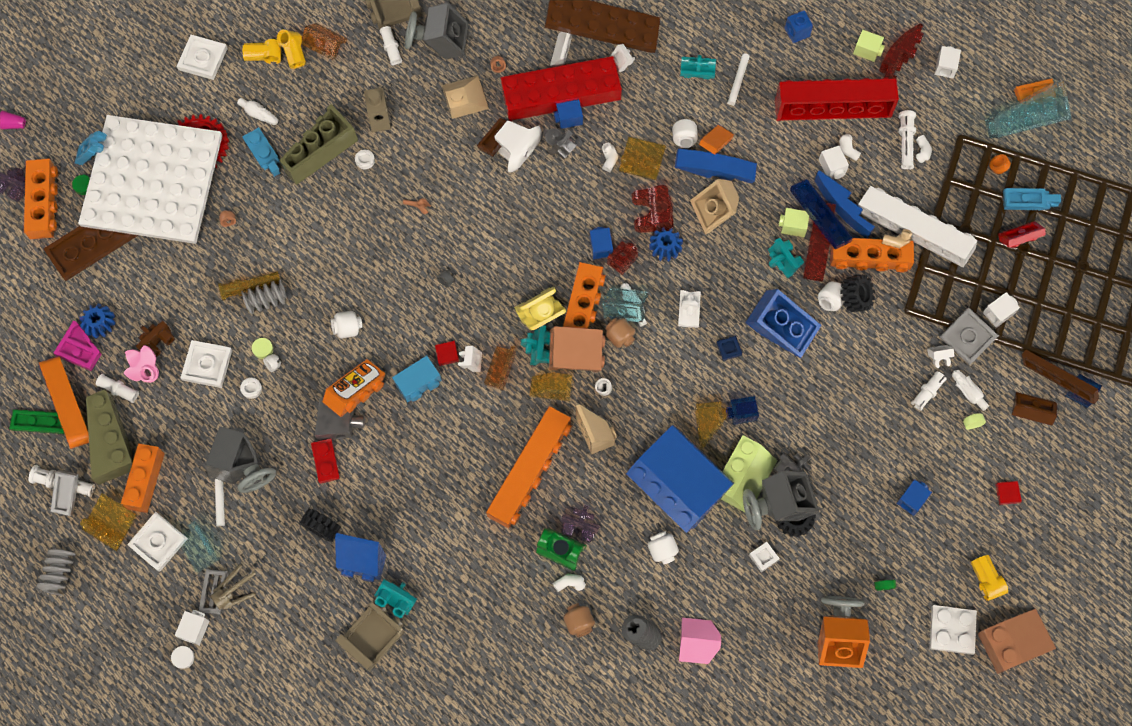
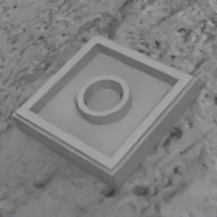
M967 308L939 338L946 345L952 347L954 352L968 365H971L999 335L970 308Z

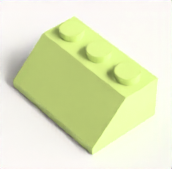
M742 435L722 471L734 484L721 498V500L745 512L743 491L750 489L757 499L762 490V480L770 476L777 463V460L761 444Z

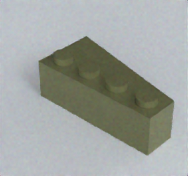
M330 104L327 107V112L317 118L316 124L310 130L307 129L299 143L296 142L279 161L286 175L297 185L358 141L354 127Z
M106 389L86 397L91 479L98 485L129 473L134 460V455L113 396Z

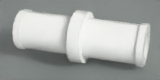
M385 26L380 29L384 41L383 47L388 53L391 65H396L402 62L398 50L399 45L394 39L391 27Z
M936 371L928 383L923 384L921 391L911 401V404H916L914 407L922 411L928 401L937 395L936 391L947 380L946 377H943L942 373Z
M104 374L97 378L96 386L106 389L115 397L120 396L134 403L139 395V391L124 385L120 380L115 381Z

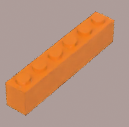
M550 406L548 407L486 512L488 518L508 529L512 524L516 525L521 516L519 514L522 506L526 507L531 499L530 492L533 488L536 490L542 480L540 475L543 471L547 472L551 466L552 461L550 458L553 453L557 454L561 449L562 443L560 441L563 436L567 437L573 427L570 425L571 417Z

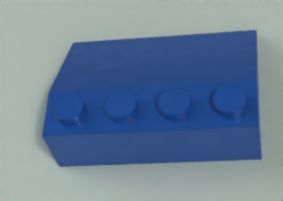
M674 425L626 473L686 533L694 529L734 484Z

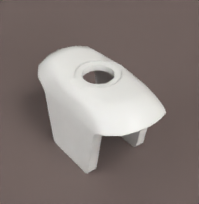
M507 121L495 135V140L502 146L498 152L509 161V173L518 170L539 144L542 137V131L539 126L527 129Z

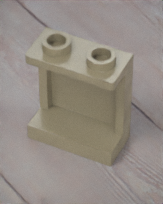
M365 0L367 8L372 9V13H370L373 24L377 23L379 29L408 21L413 11L417 13V18L422 16L418 0Z
M372 601L368 604L369 608L352 627L335 640L369 672L405 633L402 629L403 624L395 616L391 619L386 615L388 610L385 607L375 605Z

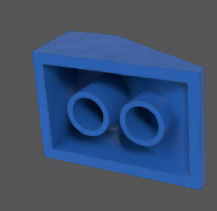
M779 289L766 290L745 322L757 333L799 358L803 356L822 326Z
M336 533V568L341 572V575L353 578L354 575L362 576L361 579L368 582H374V579L380 580L387 556L380 543Z

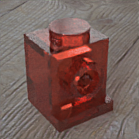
M622 241L612 254H609L607 257V264L621 275H624L638 257L637 248L630 242L625 244Z

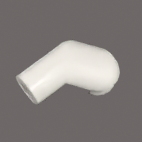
M850 134L842 135L839 143L843 154L857 161L861 152L853 148L852 136Z
M922 135L916 139L921 148L920 153L916 154V158L920 163H923L925 160L928 161L932 153L931 145L926 137Z
M605 143L602 146L606 161L602 168L607 172H611L618 160V154L611 143Z
M566 574L552 583L557 592H560L567 586H574L577 591L583 590L586 586L584 578L581 575Z

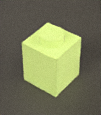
M862 30L853 54L875 62L876 57H881L885 46L882 45L884 37Z
M786 208L784 215L781 214L778 226L782 227L781 233L805 237L810 212Z

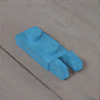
M96 131L86 138L78 147L75 164L83 165L85 162L90 161L93 155L101 153L104 146L98 142H104L107 135L101 131Z

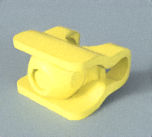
M555 287L548 288L542 291L541 294L514 307L521 322L530 330H535L566 312L565 307L552 296L556 292Z

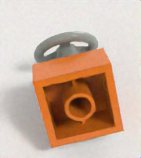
M842 596L822 597L821 602L833 605L834 610L833 615L823 617L818 639L819 665L863 668L870 643L868 620L852 617L851 607L864 606V600Z

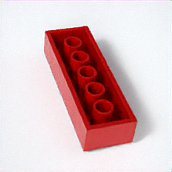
M614 56L500 77L509 121L553 113L556 111V104L579 99L580 106L587 107L621 100L622 88Z
M885 77L881 79L863 78L861 80L847 78L842 80H785L779 82L775 97L776 121L891 118L899 100L897 79Z

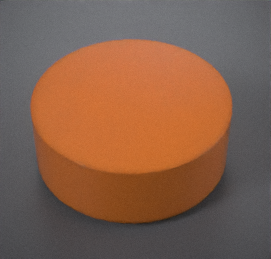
M1004 154L995 156L989 163L990 169L995 174L1006 172L1011 165L1010 160Z

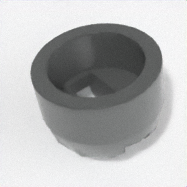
M444 270L437 276L438 282L446 288H449L455 280L454 274L450 275V270Z

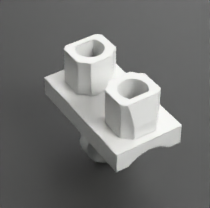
M680 290L678 326L699 327L701 292Z

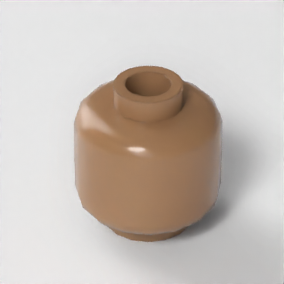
M615 318L605 328L607 330V339L617 348L623 346L627 348L635 341L633 337L636 332L635 328L625 318Z
M577 603L567 608L568 612L564 615L563 619L571 635H576L579 638L593 631L592 628L595 625V621L589 607L580 606Z

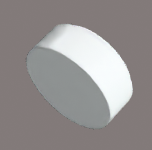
M360 150L355 155V162L359 168L369 169L374 165L375 158L371 151Z
M247 378L242 382L240 390L246 398L254 399L261 394L262 386L257 379Z
M186 646L177 647L171 655L173 665L180 669L190 667L195 658L193 651Z

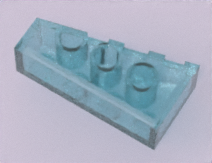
M1064 80L1053 82L986 119L989 139L1000 138L1072 119Z

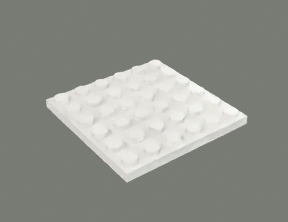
M107 115L103 128V133L107 135L106 140L100 142L104 149L101 153L96 154L78 224L81 227L196 244L222 133L220 131Z

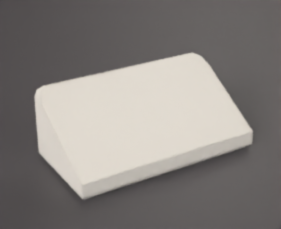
M565 32L558 34L550 66L565 65L572 34Z

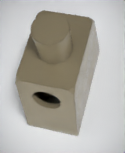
M384 89L365 90L364 95L372 133L391 130ZM376 115H382L383 118L376 120Z

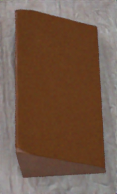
M1016 392L1012 415L1052 426L1057 417V403Z

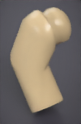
M904 229L896 237L884 234L882 244L901 248L910 243L912 232Z

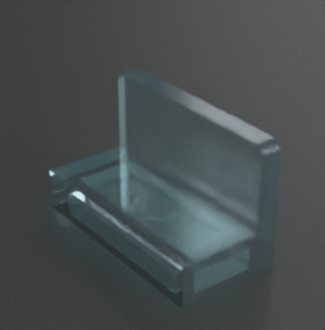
M610 288L602 301L604 317L608 319L625 318L627 321L643 322L645 318L643 303L648 297V293L645 291Z
M196 521L188 524L190 530L184 533L188 539L182 545V548L195 572L199 573L219 561V558L201 526Z

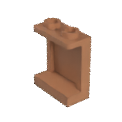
M554 326L550 329L549 370L570 369L593 371L594 373L601 371L605 363V357L602 356V348L605 346V336L602 335L603 330Z

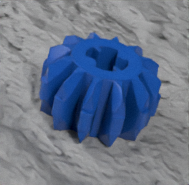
M664 227L661 229V232L656 230L654 236L650 237L651 244H649V249L653 250V257L659 255L660 261L663 257H666L668 262L671 257L676 259L678 253L682 252L681 245L683 244V240L679 238V232L673 234L672 228L666 231Z
M99 303L95 308L93 305H89L90 310H83L85 316L79 317V320L82 322L80 324L81 329L85 330L87 336L92 335L96 339L100 334L102 337H106L105 331L112 332L110 326L116 325V322L113 320L115 318L114 313L110 312L108 306L103 307Z

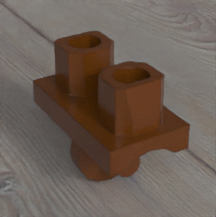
M162 320L157 326L152 324L148 329L143 325L140 327L143 333L138 337L140 342L136 347L139 351H141L144 345L150 347L157 358L161 351L156 345L162 341L168 346L175 341V338L168 325Z

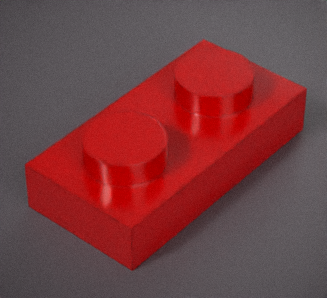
M1034 221L999 233L998 235L1001 243L1009 248H1014L1022 243L1035 241L1039 237L1045 236L1046 232L1043 226Z
M332 439L311 443L319 483L340 479Z

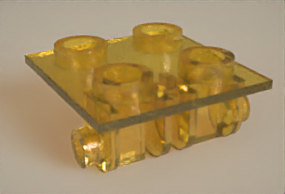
M628 137L624 154L621 156L619 171L657 180L666 146Z
M101 493L89 518H83L80 525L82 530L115 551H118L137 514Z

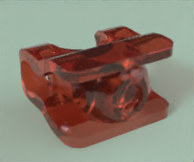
M658 185L632 193L634 205L650 208L646 216L639 217L634 221L636 232L646 233L655 232L656 230L661 232L663 227L666 231L674 228L673 206L666 185Z

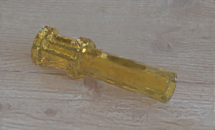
M278 271L247 280L235 279L234 282L223 285L219 283L218 287L222 301H224L228 297L242 296V291L244 293L248 292L249 288L256 290V286L261 289L265 283L267 286H271L272 281L275 284H279L280 277Z

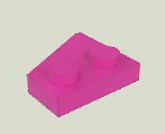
M76 321L72 322L54 351L56 357L59 356L61 359L89 371H92L102 355Z

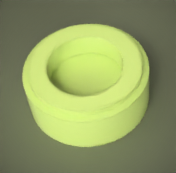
M259 338L252 344V352L257 358L264 359L273 353V345L268 339Z
M976 413L966 417L963 423L965 428L969 430L981 427L986 421L983 414Z

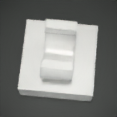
M624 44L617 45L610 57L614 56L618 72L624 71L635 60V57L630 55V50L626 49Z
M943 345L927 348L928 356L933 359V365L936 368H939V361L941 359H944L946 366H950L951 361L949 357H954V349L952 347Z
M466 346L465 351L459 352V355L464 358V362H459L458 365L464 369L468 368L472 372H480L482 352L474 346Z

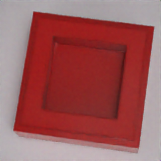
M455 341L435 345L439 366L459 362Z
M1018 481L995 484L999 505L1022 502Z

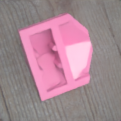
M682 618L679 661L709 664L720 650L721 634L711 620Z

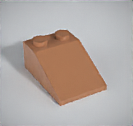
M1036 609L998 623L978 633L997 674L1056 649Z

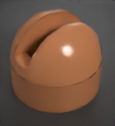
M495 56L491 59L490 65L494 72L500 73L505 70L506 63L503 57ZM499 61L501 66L497 67L496 62Z
M224 210L220 213L219 220L223 227L236 223V218L232 211Z

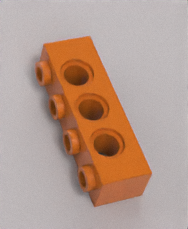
M50 159L26 161L24 233L29 239L54 238V231L57 230L54 213H57L58 210L55 201V195L58 194V187L55 183V177H58V168L54 166Z
M833 237L830 244V266L840 270L854 267L861 271L875 268L881 272L888 269H895L897 272H907L911 270L914 264V241H910V243L901 248H895L882 244L883 239ZM848 253H853L856 257H851ZM871 253L875 255L876 258H871L868 256V254ZM891 254L895 256L896 259H891L888 257V255Z
M579 262L563 327L589 329L590 323H595L597 311H594L595 304L599 305L601 293H598L600 286H604L606 275H603V267ZM589 284L592 285L593 288L588 290L585 289L584 286ZM587 303L589 304V306L586 308H582L579 306V304ZM582 321L585 324L583 326H576L574 323Z

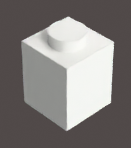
M942 46L938 54L934 75L954 78L958 70L961 50L951 46Z
M840 146L827 149L820 154L819 162L828 177L839 179L845 175L849 164Z
M1006 292L988 305L983 314L997 328L1012 317L1020 307L1016 299L1009 296Z
M193 610L192 613L185 611L175 636L200 646L209 620L204 618L205 614Z

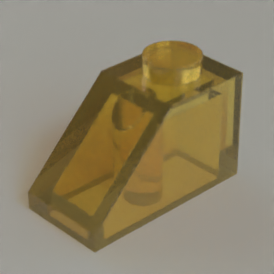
M552 372L532 376L529 397L570 402L572 375Z
M721 401L700 403L695 406L700 449H704L721 429L724 420H726V409L722 408Z

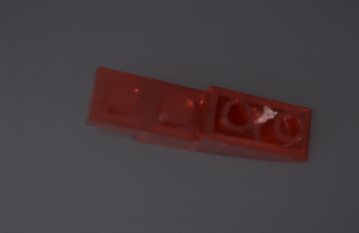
M918 24L909 29L891 46L879 69L880 72L885 73L884 78L896 79L895 71H900L903 63L907 64L909 58H914L918 49L914 46L916 43L920 44L924 35L921 32L923 24Z

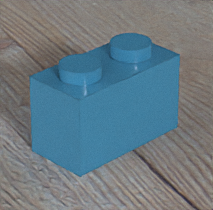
M425 356L392 377L394 384L406 402L418 400L423 392L428 389L430 391L434 390L439 386V382L442 381L439 372L428 356Z

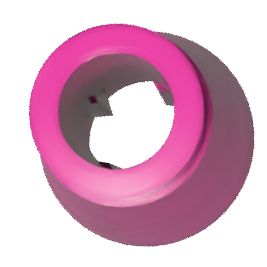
M3 110L0 112V130L24 129L25 117Z

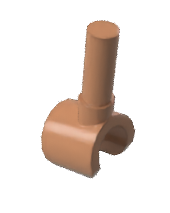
M424 198L418 201L403 200V204L417 207L423 214L428 213L425 207H431Z

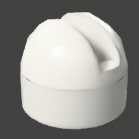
M275 354L268 355L263 359L265 366L270 372H274L281 365V360H278L279 357Z
M601 378L596 382L595 389L598 394L607 396L612 392V384L608 379Z

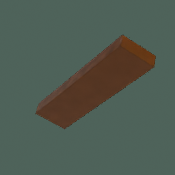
M1025 350L1022 354L1025 367L1092 404L1099 400L1098 389L1028 350Z

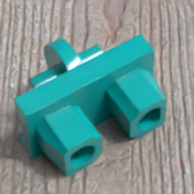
M697 55V58L682 57L680 76L684 78L715 79L716 59L701 58L702 55Z
M778 238L768 249L769 255L772 258L769 266L771 268L777 266L788 279L804 264L801 256L793 257L791 254L793 245L789 240L782 241L781 238Z
M545 325L535 329L534 334L528 333L527 338L521 339L520 345L526 348L525 353L531 354L530 365L549 363V350L544 349V344L550 345V331L546 330Z
M385 579L374 595L376 596L375 604L385 607L388 603L394 607L392 612L399 618H402L405 614L408 615L417 598L403 589L406 585L403 581L400 586H397Z

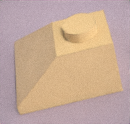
M479 76L442 85L452 119L489 109Z
M717 179L690 200L705 234L710 233L736 213L739 195L732 181Z
M576 405V420L591 454L614 446L615 439L617 438L614 428L609 427L607 421L582 405Z

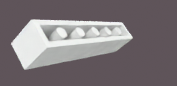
M870 186L858 204L863 209L861 213L863 216L899 235L904 229L910 230L912 232L911 241L963 268L976 249L977 240L971 234L958 231L953 225L945 224L939 221L937 217L921 212L916 206L907 205L900 198L892 197L880 188Z

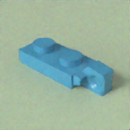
M259 127L242 136L264 171L269 168L274 177L281 173L277 166V163L280 162L279 158Z
M1006 188L1003 191L1004 210H1048L1050 207L1059 206L1061 194H1049V191H1045V189Z

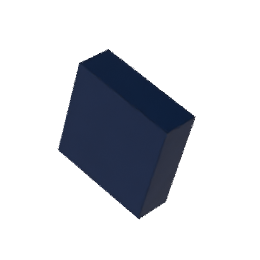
M736 336L716 342L722 361L742 356Z

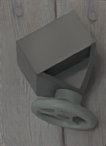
M449 3L429 7L424 26H417V13L415 11L411 13L406 30L405 49H410L413 39L423 40L444 59L464 56L468 22Z
M219 426L205 463L209 478L235 484L245 476L237 487L240 493L255 491L271 482L275 478L277 471L274 468L261 469L259 467L255 451L247 436L242 432Z
M781 471L762 480L763 498L756 499L750 489L743 491V505L750 526L756 531L760 530L762 525L761 516L764 515L771 516L775 521H800L819 512L806 472Z

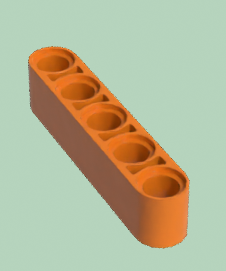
M57 356L39 362L70 449L88 444V430L60 357Z

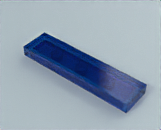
M807 179L791 186V193L835 250L852 241V236Z

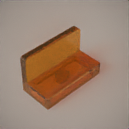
M315 23L305 26L301 45L333 60L337 56L339 46L346 43L347 38Z
M511 345L510 350L496 346L484 385L500 390L505 389L516 356L515 346Z

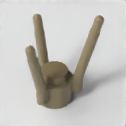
M239 564L213 590L214 593L210 597L219 610L223 607L227 610L235 604L256 596V593L253 592L230 601L233 598L231 593L255 576V571L227 590L224 587L242 568V565Z

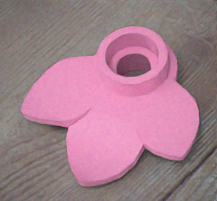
M144 345L141 351L127 350L125 352L130 367L125 370L124 374L133 381L142 380L148 383L157 380L159 370L155 365V353L150 347Z

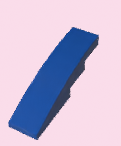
M677 150L675 168L706 178L715 176L730 181L733 179L747 183L755 181L757 163L704 151Z
M819 170L814 181L824 198L851 228L865 239H868L875 226L861 217L863 209L849 200L851 192Z

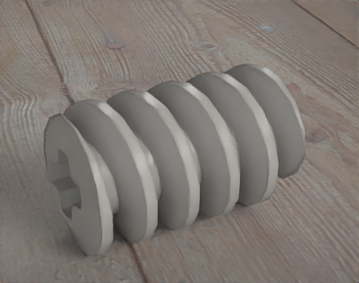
M279 279L278 286L272 281L271 288L265 283L262 291L258 286H256L255 293L250 288L248 289V295H245L242 291L244 303L251 314H254L255 307L260 312L262 311V305L266 309H270V302L274 307H277L278 300L283 305L287 298L281 279Z
M51 549L47 551V554L52 558H45L44 561L49 566L42 567V571L46 574L39 577L44 583H38L36 587L45 593L63 596L58 592V589H65L66 586L60 582L68 580L63 573L71 571L66 567V564H73V561L68 557L75 556L76 554L67 550Z

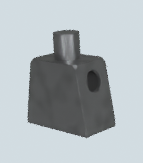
M320 397L315 437L318 441L330 438L332 440L351 438L352 428L365 427V416L354 415L355 410H353L351 413L347 412L340 417L322 402L323 398Z

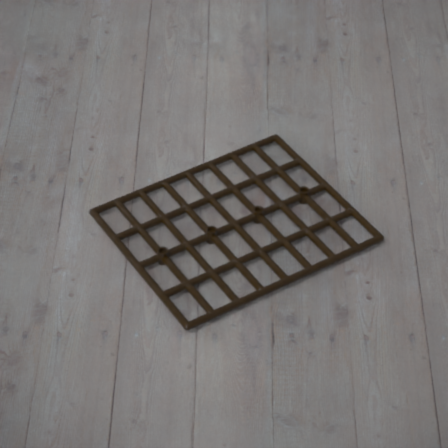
M958 135L933 216L941 221L951 185L972 192L962 225H951L956 227L958 231L971 234L976 240L988 244L978 279H973L956 273L958 265L953 262L950 263L949 270L929 265L927 262L931 251L923 247L904 309L905 314L949 328L954 321L943 318L954 281L975 287L969 307L975 314L983 290L1000 296L1007 292L1016 301L1034 306L1024 343L1002 337L1006 321L995 328V333L999 336L993 341L994 343L1022 352L1028 350L1043 359L1132 387V378L1122 375L1132 337V303L1125 327L1104 320L1113 283L1132 289V280L1115 275L1124 240L1132 241V233L1127 232L1132 214V187L966 135ZM964 143L984 149L974 184L953 178ZM992 152L1013 158L1004 189L1013 188L1020 161L1041 167L1035 189H1044L1049 170L1070 176L1061 211L1053 208L1048 210H1029L1025 223L1034 222L1037 212L1058 218L1049 254L1030 249L1029 241L1014 248H1009L999 241L998 234L1000 233L1006 210H1004L1003 193L982 187ZM1078 179L1099 185L1090 220L1069 214ZM1107 188L1128 194L1119 229L1098 223ZM979 194L1000 200L990 236L973 231L970 226ZM1066 221L1087 227L1078 263L1056 257ZM1095 230L1117 237L1107 273L1090 268L1087 262ZM996 246L1013 251L1016 255L1007 289L986 283ZM1025 256L1046 262L1036 298L1015 292ZM1054 265L1073 270L1075 275L1066 308L1044 301ZM924 272L946 278L935 315L914 308ZM1084 274L1105 280L1096 317L1074 311ZM1042 309L1063 315L1054 353L1032 346ZM1071 319L1093 325L1084 362L1062 356ZM1101 328L1123 335L1114 372L1092 366Z

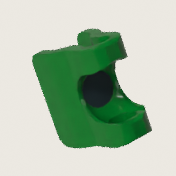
M545 527L537 543L536 553L575 571L580 552H583L587 545Z

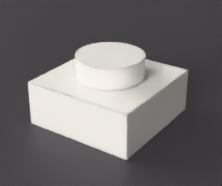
M768 542L749 554L761 573L779 561V557Z

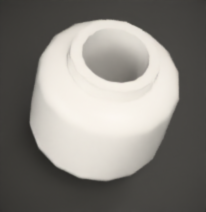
M681 119L673 125V141L677 146L689 148L697 142L698 131L694 121Z
M828 282L819 292L818 300L823 309L837 311L842 307L845 301L841 300V297H843V294H840V290H843L841 283Z
M353 311L336 313L334 318L331 319L332 332L341 339L357 336L359 329L362 328L361 317H357Z
M666 531L650 537L651 541L648 542V548L655 562L662 561L664 565L675 560L674 556L679 552V549L672 534H666Z

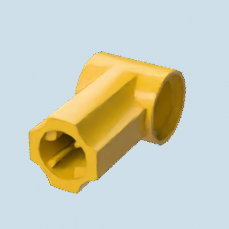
M284 29L280 30L277 34V43L284 48L289 67L296 69L306 65L301 49V34Z
M268 39L265 43H244L242 48L244 61H265L268 64H271V62L278 64L281 62L282 46L278 45L276 39Z
M984 555L970 562L980 582V591L983 590L985 594L983 597L986 601L1008 593V586L1004 578L998 575L989 555Z

